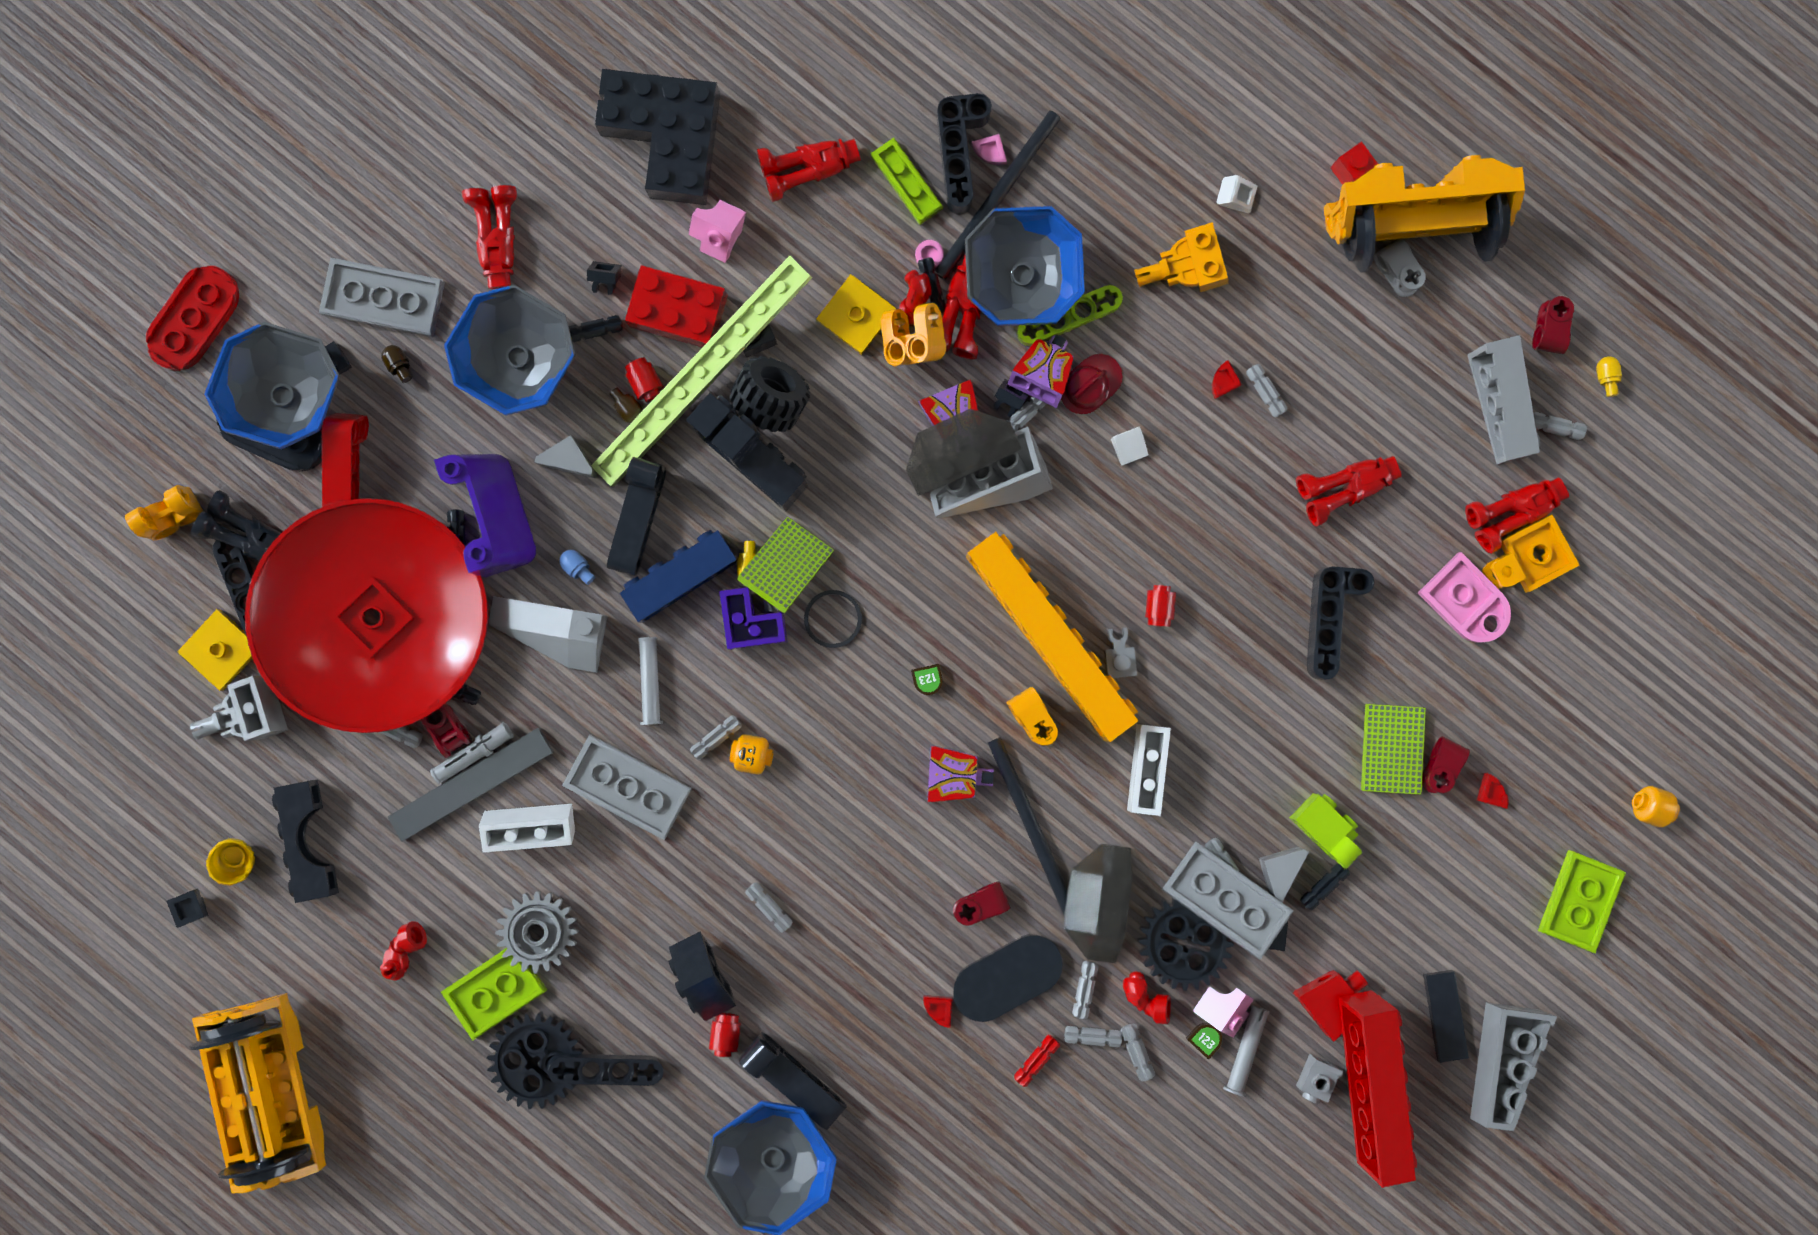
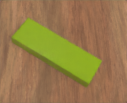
M894 137L870 153L871 158L919 225L943 210L942 204Z

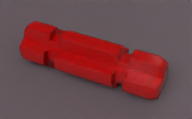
M1047 1035L1041 1042L1042 1046H1038L1025 1061L1024 1068L1020 1067L1015 1073L1014 1079L1021 1086L1027 1087L1033 1080L1032 1076H1036L1051 1058L1050 1054H1054L1060 1047V1043L1053 1036Z

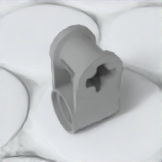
M1397 239L1374 253L1375 264L1399 296H1412L1424 284L1426 274L1412 254L1409 245L1403 239ZM1411 278L1413 282L1407 283L1405 281V279L1408 280Z

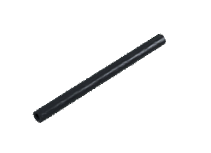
M1050 110L945 255L942 262L935 269L934 272L937 273L939 278L946 280L965 254V238L992 209L1000 205L1061 120L1058 114Z
M1001 737L988 742L993 757L1069 929L1078 927L1083 924L1004 743Z

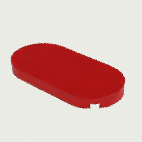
M217 266L197 267L190 270L183 277L150 324L146 333V342L149 349L147 351L155 363L169 370L181 371L193 367L200 361L238 305L239 289L234 278Z

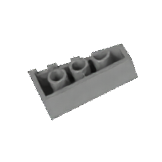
M1520 335L1486 343L1469 353L1467 356L1496 464L1540 453V437L1536 432Z
M1486 1002L1470 1119L1486 1128L1515 1130L1527 1098L1525 1093L1530 1079L1535 1077L1537 1072L1535 1065L1540 1052L1546 1048L1548 1042L1546 1036L1550 1026L1554 1027L1557 1016L1538 1009Z

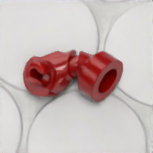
M912 270L905 275L904 280L909 285V291L899 306V309L906 313L909 326L913 327L915 326V308L918 305L926 304L931 295L930 278L926 273L919 275L917 270Z
M411 921L398 929L397 936L390 942L389 948L384 953L383 963L380 966L381 974L384 978L400 980L409 968L410 960L406 952L413 953L425 947L427 936L421 924Z
M1138 971L1130 973L1129 978L1123 980V990L1128 1002L1132 1003L1139 1012L1143 1010L1146 1015L1152 1017L1156 1024L1168 1025L1171 1017L1170 995L1157 994L1153 999H1150L1147 993L1148 985L1144 974Z

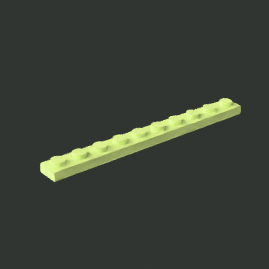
M789 256L591 465L592 468L610 486L614 487L627 474L632 457L642 458L813 277Z

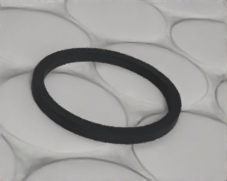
M828 590L819 593L808 603L804 613V624L807 633L816 643L828 648H838L847 645L857 636L862 624V615L859 605L850 595L838 590ZM831 594L847 598L854 605L858 616L854 633L847 640L836 644L825 643L819 640L812 633L808 622L812 605L819 598Z

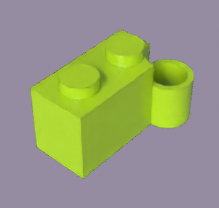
M1313 793L1289 818L1331 859H1334L1343 868L1347 869L1363 853L1353 842L1358 836V833L1355 831L1358 825L1348 815L1345 814L1342 817L1335 810L1337 804L1329 796Z

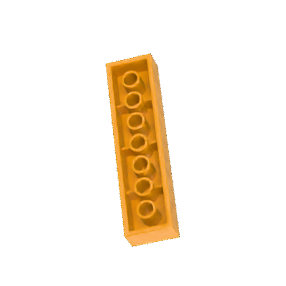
M994 532L967 553V560L1103 741H1113L1138 722V719L1135 717V714L1138 713L1137 709L1128 698L1125 700L1117 693L1120 687L1112 676H1104L1099 669L1102 663L1092 651L1087 653L1081 644L1085 641L1075 628L1069 629L1065 624L1064 620L1067 617L1057 604L1052 607L1046 599L1049 595L1046 588L1040 581L1034 583L1028 575L1031 572L1030 567L1022 557L1017 560L1011 552L1014 547L1004 534L999 536L997 532Z

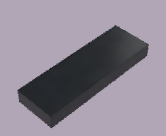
M1447 970L1423 974L1437 1061L1443 1063L1468 1059L1455 971Z

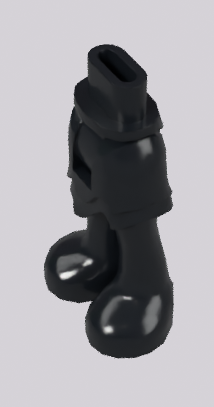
M221 490L215 492L208 504L207 513L201 512L191 529V535L196 538L214 539L242 550L243 555L259 561L272 542L281 534L253 516L252 520L233 511L230 508L229 496ZM217 522L245 532L246 537L226 529Z

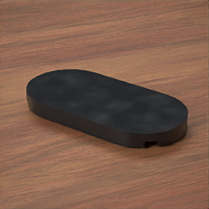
M219 425L220 433L227 442L289 470L307 471L315 468L322 462V427L314 435L284 449H278L226 433Z
M1034 934L1021 936L969 964L959 972L953 989L955 1004L959 1011L971 1020L978 1022L994 1020L1051 989L1057 983L1062 973L1063 962L1061 954L1056 945L1043 936Z

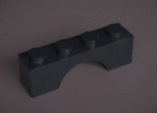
M318 779L275 787L272 803L274 809L278 811L280 820L277 828L279 837L284 841L283 862L285 867L289 868L291 880L288 882V889L290 895L294 897L295 903L339 893L334 864L325 863L317 859L310 852L306 844L305 832L307 824L311 817L323 808Z

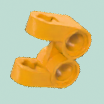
M935 303L921 304L915 308L914 325L916 333L911 335L907 315L902 309L887 310L882 314L881 330L884 356L890 365L901 366L937 361L944 356L946 342L944 339L942 315Z
M176 485L164 492L163 501L150 504L145 508L137 507L125 514L128 526L137 536L152 539L153 541L161 540L174 534L179 530V526L194 522L198 515L204 511L192 489Z
M1033 687L1027 688L1006 702L1019 725L1023 727L1033 742L1047 746L1056 740L1058 729L1050 717L1045 704ZM1039 723L1041 726L1048 727V730L1045 732L1047 737L1036 736L1039 728L1034 725Z

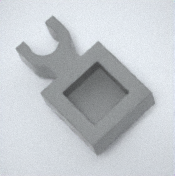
M1127 627L1122 628L1123 636L1120 640L1113 637V629H1107L1108 639L1112 643L1113 649L1104 650L1107 676L1111 675L1112 678L1137 676L1134 647L1126 648L1125 646L1128 638Z

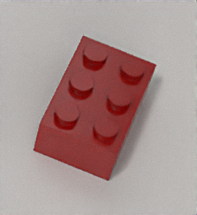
M640 265L625 321L630 328L703 348L718 332L728 295L725 288Z

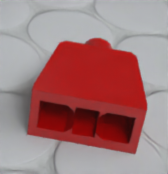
M1332 970L1298 988L1293 994L1324 1034L1334 1042L1342 1034L1338 997L1358 993L1368 985V982L1358 970L1345 980L1339 973Z

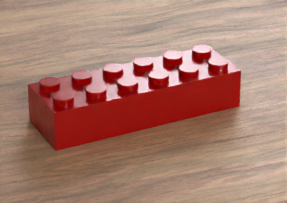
M1372 990L1340 996L1338 998L1357 1163L1382 1188L1416 1181L1415 1168H1417V1159L1412 1148L1414 1131L1409 1121L1411 1102L1406 1093L1408 1074L1403 1065L1402 1055H1405V1046L1400 1038L1399 1027L1402 1026L1400 1012Z

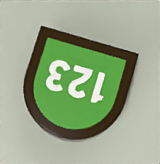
M939 664L911 670L915 688L921 694L933 695L940 690L943 679Z
M1210 1023L1197 1025L1186 1037L1208 1060L1222 1044L1221 1032Z

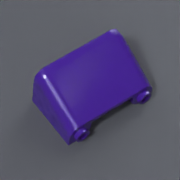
M499 454L447 455L434 459L437 473L441 480L451 485L466 483L482 534V538L471 541L464 549L463 554L468 573L481 575V577L486 578L532 562L536 556V545L509 461Z

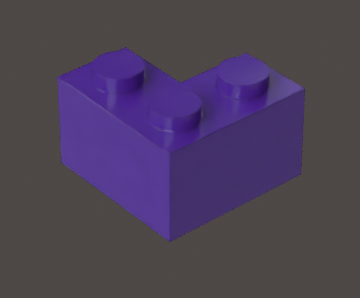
M748 587L719 591L728 650L788 642L784 613L779 612L755 616L752 590Z

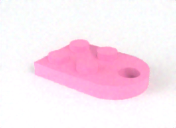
M1462 552L1457 553L1418 592L1462 638L1468 641L1481 643L1495 640L1506 631L1510 623L1511 609L1507 598ZM1488 616L1494 617L1497 621V627L1493 632L1487 631L1484 627V620Z

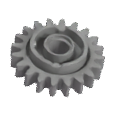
M540 891L535 892L533 900L528 893L523 894V903L516 898L512 900L514 910L509 907L503 909L508 918H499L497 920L498 923L504 925V929L495 931L496 935L504 937V940L497 943V947L506 946L507 950L503 953L502 957L505 958L513 955L514 958L511 961V966L521 961L522 972H525L532 965L533 972L538 973L541 964L547 972L550 971L551 961L558 966L561 965L562 960L559 955L569 957L571 953L566 946H575L577 943L575 940L570 939V935L579 932L578 929L570 928V924L574 923L577 918H567L566 915L571 911V906L561 909L560 906L563 899L560 898L553 903L552 893H548L544 900ZM533 924H539L543 927L544 936L541 940H536L530 935V928Z

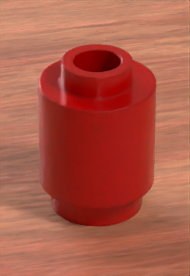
M645 357L638 358L625 366L627 371L625 376L638 400L651 402L664 388L652 363L647 362Z
M1154 585L1153 590H1147L1145 618H1148L1147 625L1171 627V620H1174L1176 603V592H1171V586Z
M721 1013L715 1016V1020H712L709 1049L714 1050V1056L731 1057L732 1052H738L741 1023L738 1022L739 1015Z

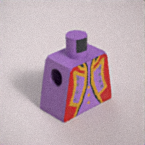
M1060 335L1052 336L1049 343L1037 339L1014 367L1008 385L1057 408L1064 393L1074 358L1072 354L1064 351L1068 344L1067 340Z
M971 379L918 401L919 406L941 441L954 437L960 453L976 446L970 430L981 426Z
M931 745L927 802L975 798L976 785L993 786L994 769L977 768L976 755Z

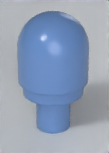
M567 550L562 553L559 560L560 566L570 577L574 579L580 578L586 585L593 582L595 576L588 570L590 565L579 552Z

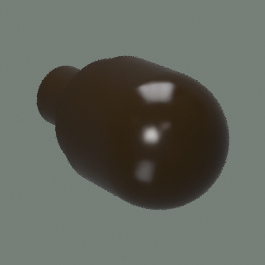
M396 345L385 347L381 353V359L388 372L392 375H398L402 383L409 382L412 376L408 371L410 364L404 351Z
M618 387L610 392L609 395L616 402L614 405L616 412L625 422L631 424L643 411L642 406L634 396L630 394L624 395Z

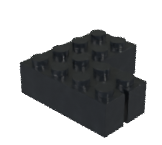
M602 69L599 95L602 100H598L595 127L600 136L651 142L645 190L650 199L706 205L720 101V91L717 82Z
M709 393L686 421L704 442L786 512L808 487L805 480L807 477L805 472L794 462H791L790 465L784 462L785 457L783 453L771 442L767 446L762 443L763 438L758 432L759 430L756 428V425L744 414L739 418V415L733 408L734 406L722 395L716 398Z

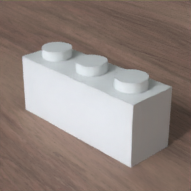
M1137 724L1127 810L1131 813L1161 816L1171 728Z
M572 804L484 811L479 824L483 853L572 845L575 833Z

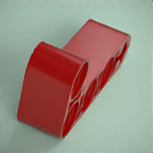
M334 413L324 419L322 425V507L341 501L360 499V443L365 441L368 436L369 420L367 415Z

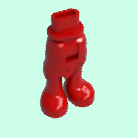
M838 139L837 142L822 141L814 144H803V146H796L795 149L797 151L776 156L768 148L757 149L759 163L772 202L782 199L784 193L793 187L812 180L817 182L840 173L843 169L850 168L849 164L861 161L855 139L842 142V139ZM802 164L805 169L781 176L774 175Z
M511 185L494 186L491 188V194L483 188L465 189L462 191V198L464 203L475 211L478 227L477 254L480 266L484 270L483 276L487 277L488 289L511 286L510 275L514 274L511 268L514 263L515 235L514 227L510 226L511 206L517 198V188ZM491 197L495 206L497 227L493 230L491 227Z
M964 256L963 263L958 266L957 273L953 276L947 290V302L942 323L946 352H948L952 342L958 311H960L963 318L952 352L958 357L973 360L978 356V346L973 339L976 319L980 320L982 311L967 298L966 256Z
M1394 456L1384 460L1379 457L1376 460L1368 459L1347 465L1345 469L1323 477H1315L1308 473L1298 475L1296 477V486L1301 497L1308 500L1344 484L1341 492L1307 503L1306 512L1309 520L1317 527L1327 522L1330 513L1338 507L1347 503L1349 506L1360 503L1363 499L1376 494L1385 486L1392 485V481L1401 478L1402 474Z
M1558 477L1552 481L1543 480L1540 483L1509 491L1508 494L1501 495L1503 499L1490 505L1484 506L1478 501L1471 502L1465 506V514L1468 524L1473 529L1485 525L1490 520L1508 511L1515 514L1475 532V538L1486 552L1492 554L1501 548V538L1521 526L1531 525L1546 517L1554 508L1560 506L1561 501L1569 498V493L1561 478Z

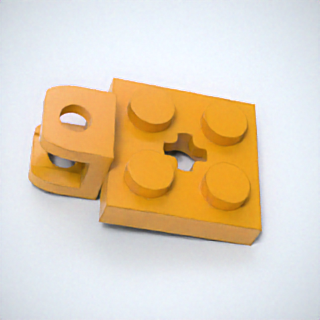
M1548 515L1503 539L1501 548L1505 555L1487 563L1483 567L1482 573L1498 589L1513 586L1520 582L1525 593L1580 565L1554 516ZM1535 546L1537 549L1543 548L1545 552L1541 556L1543 559L1541 562L1533 556Z

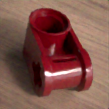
M1555 297L1542 303L1539 307L1536 329L1532 338L1533 350L1557 354L1566 353L1571 340L1570 331L1574 313V304L1568 297Z
M446 703L440 708L443 714L440 723L434 722L431 715L421 721L433 738L440 753L445 758H449L452 756L453 751L464 744L469 745L473 741L468 730Z
M1441 736L1435 743L1430 759L1422 773L1423 788L1430 793L1449 792L1454 787L1458 775L1469 757L1470 750ZM1435 775H1439L1438 779L1442 781L1441 785H1437V781L1433 779Z
M997 881L957 900L953 906V914L959 923L969 926L984 919L1000 915L1010 910L1011 907L1000 881ZM967 904L969 908L974 907V910L970 912L971 917L968 919L964 915L959 916V913L963 911L962 905Z

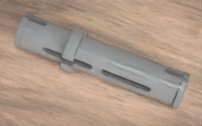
M502 722L484 736L480 734L475 737L473 743L455 753L435 768L430 769V773L433 779L442 785L445 781L466 769L483 756L489 757L492 755L495 748L514 738V735L509 726Z

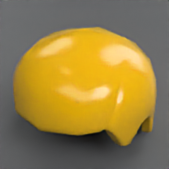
M228 838L218 842L212 848L206 860L209 876L218 884L229 886L244 881L255 864L252 847L245 841L235 838Z

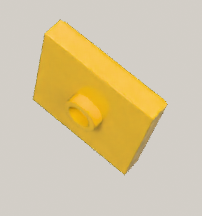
M850 274L818 315L816 321L862 355L881 331L882 314L887 310L896 308Z
M216 609L177 651L219 691H223L253 659L245 632L221 609Z

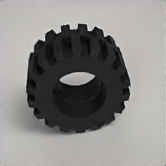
M759 356L758 358H750L749 361L745 362L731 388L730 400L733 402L734 409L739 411L738 414L740 416L744 414L758 428L762 430L767 429L770 432H786L787 429H792L809 401L811 392L809 391V385L804 382L803 376L798 374L797 370L775 358Z

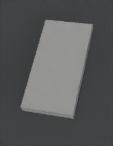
M330 257L319 314L434 337L445 281L443 279Z
M589 734L562 785L663 840L666 839L692 790V787L592 734Z
M1197 842L1193 844L1162 888L1172 898L1259 960L1262 959L1294 912Z

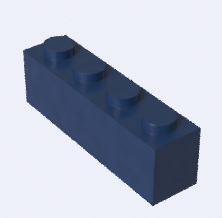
M708 530L697 538L698 543L690 548L687 545L681 547L672 554L674 558L664 564L663 561H660L648 569L650 574L642 579H639L637 576L623 585L625 590L620 592V595L637 622L644 623L737 563V557L718 530L714 533L712 530Z

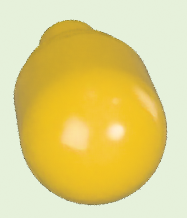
M1607 356L1597 363V378L1600 385L1605 386L1606 396L1614 397L1619 395L1617 384L1621 382L1622 378L1621 365L1615 357Z
M744 541V553H739L737 558L738 576L756 555L755 541Z

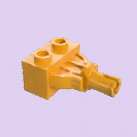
M1213 222L1184 231V238L1178 240L1170 250L1160 253L1162 260L1159 263L1134 269L1139 287L1163 279L1168 281L1169 286L1176 284L1188 287L1199 286L1200 292L1229 284Z

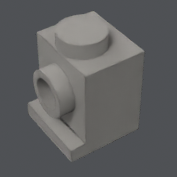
M1309 1053L1296 1086L1304 1092L1302 1097L1313 1103L1319 1104L1320 1100L1329 1102L1339 1076H1342L1343 1071L1337 1065ZM1324 1079L1321 1087L1317 1088V1080Z

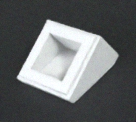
M1238 175L1225 177L1222 180L1217 204L1241 212L1251 213L1258 186Z
M1140 426L1118 434L1111 439L1121 466L1148 456Z

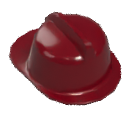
M1094 354L1084 359L1069 373L1066 387L1061 397L1065 407L1071 412L1081 415L1098 409L1120 388L1123 379L1120 365L1111 356L1105 354Z

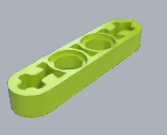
M1107 285L1084 294L1063 316L1065 321L1063 327L1055 329L1050 324H1044L1048 334H1044V330L1041 329L1035 333V338L1031 339L1029 335H1023L1026 331V326L1035 329L1040 327L1041 324L1019 325L1017 331L1018 339L1023 345L1032 346L1037 339L1047 341L1054 335H1061L1114 313L1122 303V292L1116 286ZM1105 293H1108L1110 296L1115 295L1116 299L1113 302V306H1110L1108 302L1103 303L1098 308L1100 312H1097L1093 297L1096 298L1097 303L1104 299ZM1086 303L1091 309V314L1085 318L1077 316L1075 313L1076 305Z

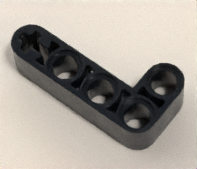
M980 93L943 98L939 102L937 109V126L946 202L948 209L958 215L965 214L970 210L973 199L966 129L984 127L989 122L991 115V101L986 95ZM980 106L986 112L983 115H975L971 109ZM951 109L957 113V116L949 119L944 117L942 113L945 110ZM955 137L961 143L956 147H951L946 143V140ZM959 165L964 169V172L960 175H954L949 171V168ZM959 186H961V196L964 199L962 203H959L956 198V191Z
M632 457L626 475V482L629 483L609 552L607 560L608 569L633 576L637 575L665 481L666 468L662 464Z
M1332 566L1320 569L1313 577L1307 671L1314 679H1331L1339 671L1344 596L1364 595L1373 589L1374 577L1368 570ZM1326 573H1330L1334 577L1335 583L1332 588H1328L1323 582V577ZM1355 575L1360 576L1363 580L1361 590L1355 589L1352 585ZM1325 601L1329 602L1333 608L1332 614L1329 617L1325 616L1321 611V606ZM1323 630L1329 632L1331 637L1330 643L1326 646L1319 640V635ZM1330 650V654H1318V651ZM1318 663L1328 665V670L1318 669Z
M760 1032L739 1059L740 1065L749 1074L757 1079L763 1076L797 1107L804 1108L809 1117L826 1130L830 1128L847 1108L845 1102L763 1032Z

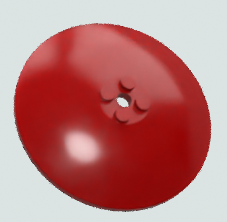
M369 498L341 501L321 507L295 521L272 542L262 556L251 579L246 598L245 630L248 646L253 661L268 687L281 701L301 716L317 724L347 732L374 733L395 730L416 723L439 710L457 694L471 676L479 661L487 634L488 601L481 575L468 573L463 554L465 545L451 530L431 515L412 506L383 499ZM369 610H377L380 613L379 622L373 626L367 625L364 619L365 614Z

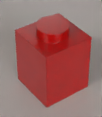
M1361 141L1340 156L1330 169L1343 185L1345 182H1354L1373 169L1378 163Z

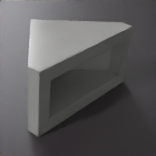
M571 435L535 458V463L543 467L595 479L597 477V472L592 468V464L580 444Z
M1294 847L1258 858L1269 894L1283 902L1309 853L1308 851L1300 847Z

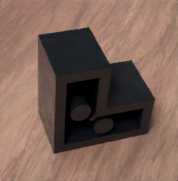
M701 932L669 946L672 959L668 960L673 974L678 978V981L675 982V987L682 999L687 998L688 1005L694 1014L698 1012L702 1019L707 1021L736 1006L730 984L718 969L712 947Z

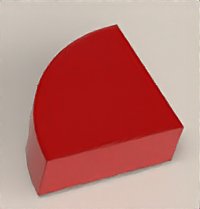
M1229 360L1225 361L1214 374L1212 393L1215 400L1242 385Z
M1484 773L1476 801L1508 809L1509 800L1504 787L1495 776Z
M923 995L924 1006L928 1015L939 1025L951 1028L952 997Z

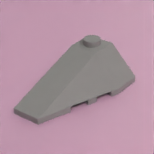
M1029 427L1002 437L994 443L996 447L983 457L981 455L973 460L974 464L963 473H955L930 493L935 517L939 519L1024 501L1052 490L1053 487L1046 464Z
M493 596L488 625L568 668L597 673L608 616Z

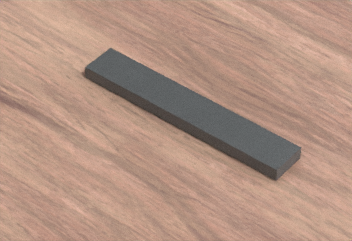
M537 728L389 815L388 819L401 842L553 754L554 751L542 730Z

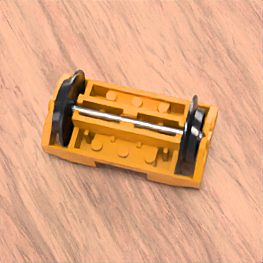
M1471 155L1464 157L1436 186L1425 187L1424 184L1419 183L1409 185L1405 189L1403 166L1381 163L1374 166L1373 169L1354 182H1345L1341 186L1339 200L1327 203L1324 206L1326 230L1331 239L1336 240L1337 244H1343L1346 258L1349 261H1354L1361 273L1369 271L1374 258L1375 241L1472 233L1478 256L1484 262L1493 261L1498 254L1499 248H1503L1506 244L1510 226L1514 224L1516 213L1521 209L1525 193L1523 167L1514 168L1494 158L1481 159V155Z
M287 993L228 1009L203 1013L192 1018L197 1042L189 1048L190 1050L200 1051L226 1166L218 1176L221 1179H229L231 1192L246 1193L258 1188L265 1190L275 1187L281 1182L295 1181L323 1169L326 1166L324 1132L318 1106H308L296 1052L304 1048L298 1019L290 1005ZM276 1007L279 1010L282 1023L280 1021H267L265 1014L258 1012ZM309 1143L312 1153L310 1160L299 1164L298 1158L309 1150V1146L304 1144Z

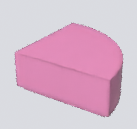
M999 134L972 141L971 145L974 152L983 161L993 165L1007 164Z

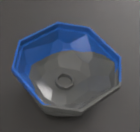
M1052 206L994 208L965 238L967 298L997 326L1056 324L1085 292L1082 233Z
M516 285L474 295L444 344L454 386L505 416L547 405L576 356L566 315Z
M262 322L224 341L204 395L224 432L278 449H284L320 431L340 375L321 339Z
M761 1100L712 1134L704 1179L737 1228L781 1235L829 1202L837 1157L804 1108Z

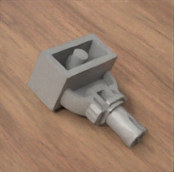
M251 676L227 685L229 694L222 703L213 707L214 711L221 712L213 713L210 717L194 721L190 724L191 730L200 729L192 732L193 737L197 740L219 731H225L221 733L223 738L235 735L242 737L244 741L261 740L288 730L279 699L268 687L262 676Z

